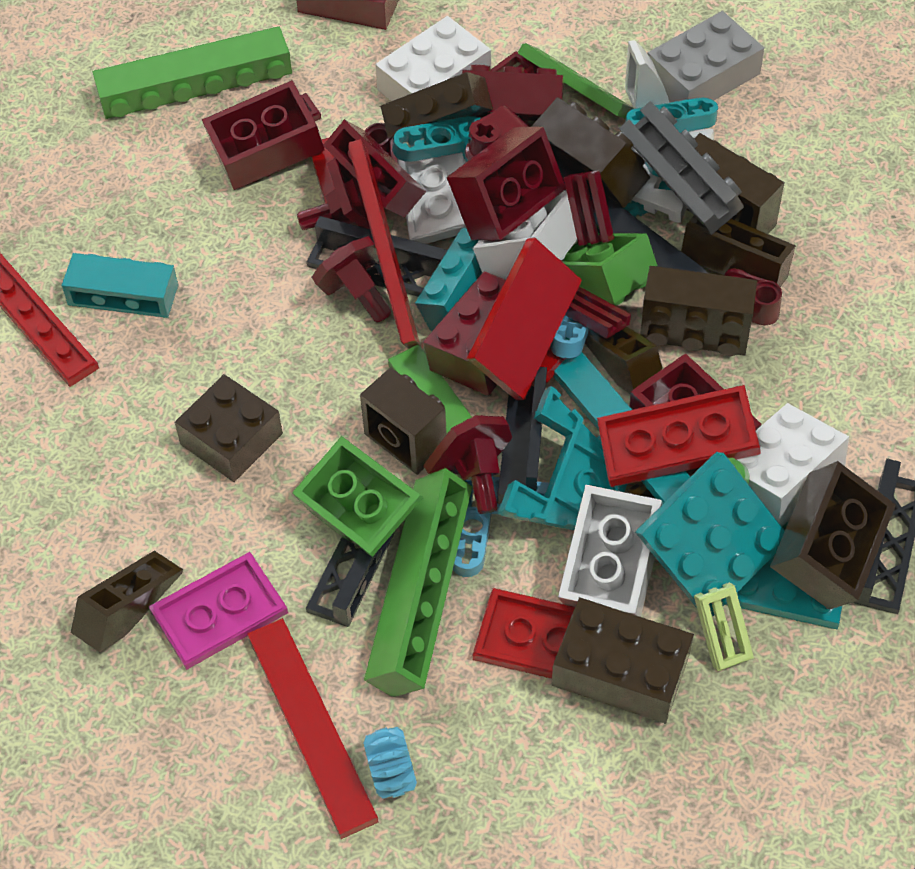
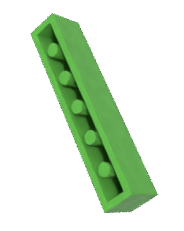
M280 26L94 70L92 73L105 119L123 117L129 113L145 109H155L159 106L178 101L185 102L190 98L207 94H217L223 90L235 87H246L268 79H279L285 75L292 74L289 49Z
M446 468L415 480L413 490L423 498L405 519L364 681L393 697L425 688L473 487Z

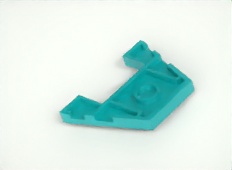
M550 386L543 392L534 419L565 436V441L545 496L515 480L508 484L498 514L504 517L575 530L585 485L625 492L627 484L610 486L600 435L595 437L583 424L584 418L576 409L571 411L559 399L561 394L557 389Z

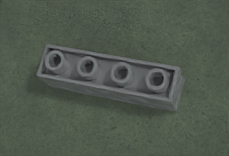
M650 101L640 109L644 117L634 125L629 119L619 130L634 144L633 148L712 235L744 208L738 197L742 191L729 176L723 180L716 173L720 167L708 153L701 156L695 150L698 143L686 129L680 133L673 126L677 123V120L666 107H662L659 110Z

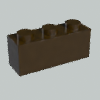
M469 72L380 106L387 136L391 139H394L395 133L404 127L467 116H478L493 110L485 77Z
M693 216L686 224L681 252L700 266L722 275L727 270L736 268L747 274L773 281L781 287L788 278L796 245L733 219L727 221L711 235L700 221Z

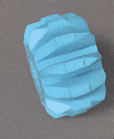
M386 727L366 735L363 744L376 793L383 799L403 796L405 793L415 790L417 781L403 731L399 727L389 729Z

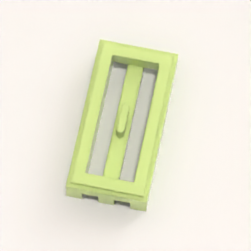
M729 582L723 584V588H712L708 590L709 593L694 595L714 669L721 671L753 659L754 656L735 585ZM723 598L727 600L740 653L736 655L721 602ZM709 603H712L721 641L726 655L725 659H723Z

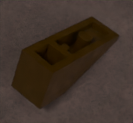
M625 327L609 338H605L589 329L585 344L614 382L629 394L633 389L663 369L657 345L629 327Z
M155 550L78 596L70 633L99 653L125 637L150 610L149 606L156 603L183 573V569Z

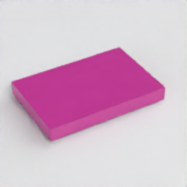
M251 552L242 555L149 606L151 614L186 670L247 637V633L268 625L288 614L287 606Z

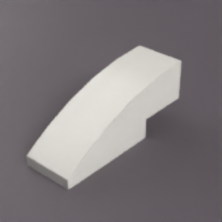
M635 40L628 41L625 90L633 108H642L650 101L654 105L669 103L667 93L652 60Z

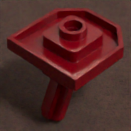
M334 158L327 163L335 190L325 196L327 203L297 213L300 228L302 230L314 228L319 217L322 216L348 224L355 223L359 227L370 229L357 179Z
M369 236L352 241L346 246L336 249L328 259L319 265L311 276L315 284L328 296L345 285L355 300L358 298L376 323L385 320L392 313L391 308L376 289L374 280L367 272L368 268L379 261L375 244Z
M475 415L452 427L424 463L425 470L428 474H432L446 468L454 474H460L463 480H472L478 513L488 514L497 511L498 507L492 476L500 473L497 457L512 439L509 424L504 416Z

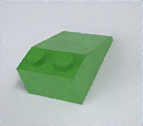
M613 233L614 239L609 242L588 243L581 246L578 245L577 241L567 252L562 262L582 279L580 287L616 306L624 302L625 296L633 290L646 286L649 266H657L647 234Z
M343 436L337 440L292 492L309 512L333 531L372 557L423 498L419 493Z

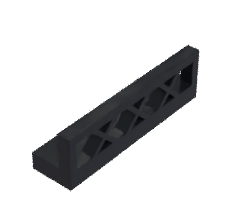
M320 216L315 225L317 242L307 260V267L314 269L319 267L324 261L319 259L324 248L335 251L352 241L367 236L373 240L371 229ZM391 235L399 267L404 273L402 278L406 293L419 297L424 288L418 286L415 279L425 275L431 277L448 250ZM375 263L367 269V272L374 280L376 286L386 288L381 266Z
M547 367L539 368L535 376V386H530L524 400H515L508 394L506 421L509 424L512 439L502 451L497 504L502 503L508 484L515 480L534 491L537 490L542 423L534 419L546 387Z
M886 458L877 491L896 504L890 520L899 516L908 527V532L894 538L890 531L886 529L860 599L853 603L898 615L915 540V500L901 507L894 498L896 487L915 492V480L899 477L901 462ZM912 510V514H911V518H910V517L907 515V512H909V511ZM905 541V546L903 550V548L899 544ZM893 548L900 557L901 564L887 570L881 562L880 556L882 552ZM877 569H878L881 574H879V575L876 576ZM899 573L896 582L892 576ZM886 580L894 591L893 602L871 596L874 585Z
M396 530L373 557L360 548L356 549L353 543L341 537L306 606V612L349 627ZM349 546L351 551L345 553L347 547ZM354 558L355 560L346 578L340 580L336 571L338 565ZM332 577H333L334 580H335V582L329 584L330 581H331V579H332ZM339 589L332 604L333 610L319 605L323 595Z

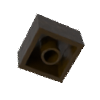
M390 367L360 394L364 434L418 475L424 469V463L447 435L445 406L439 398L434 395H428L418 388L411 377L406 374L401 375Z
M225 374L174 422L180 445L233 482L283 434L279 411Z

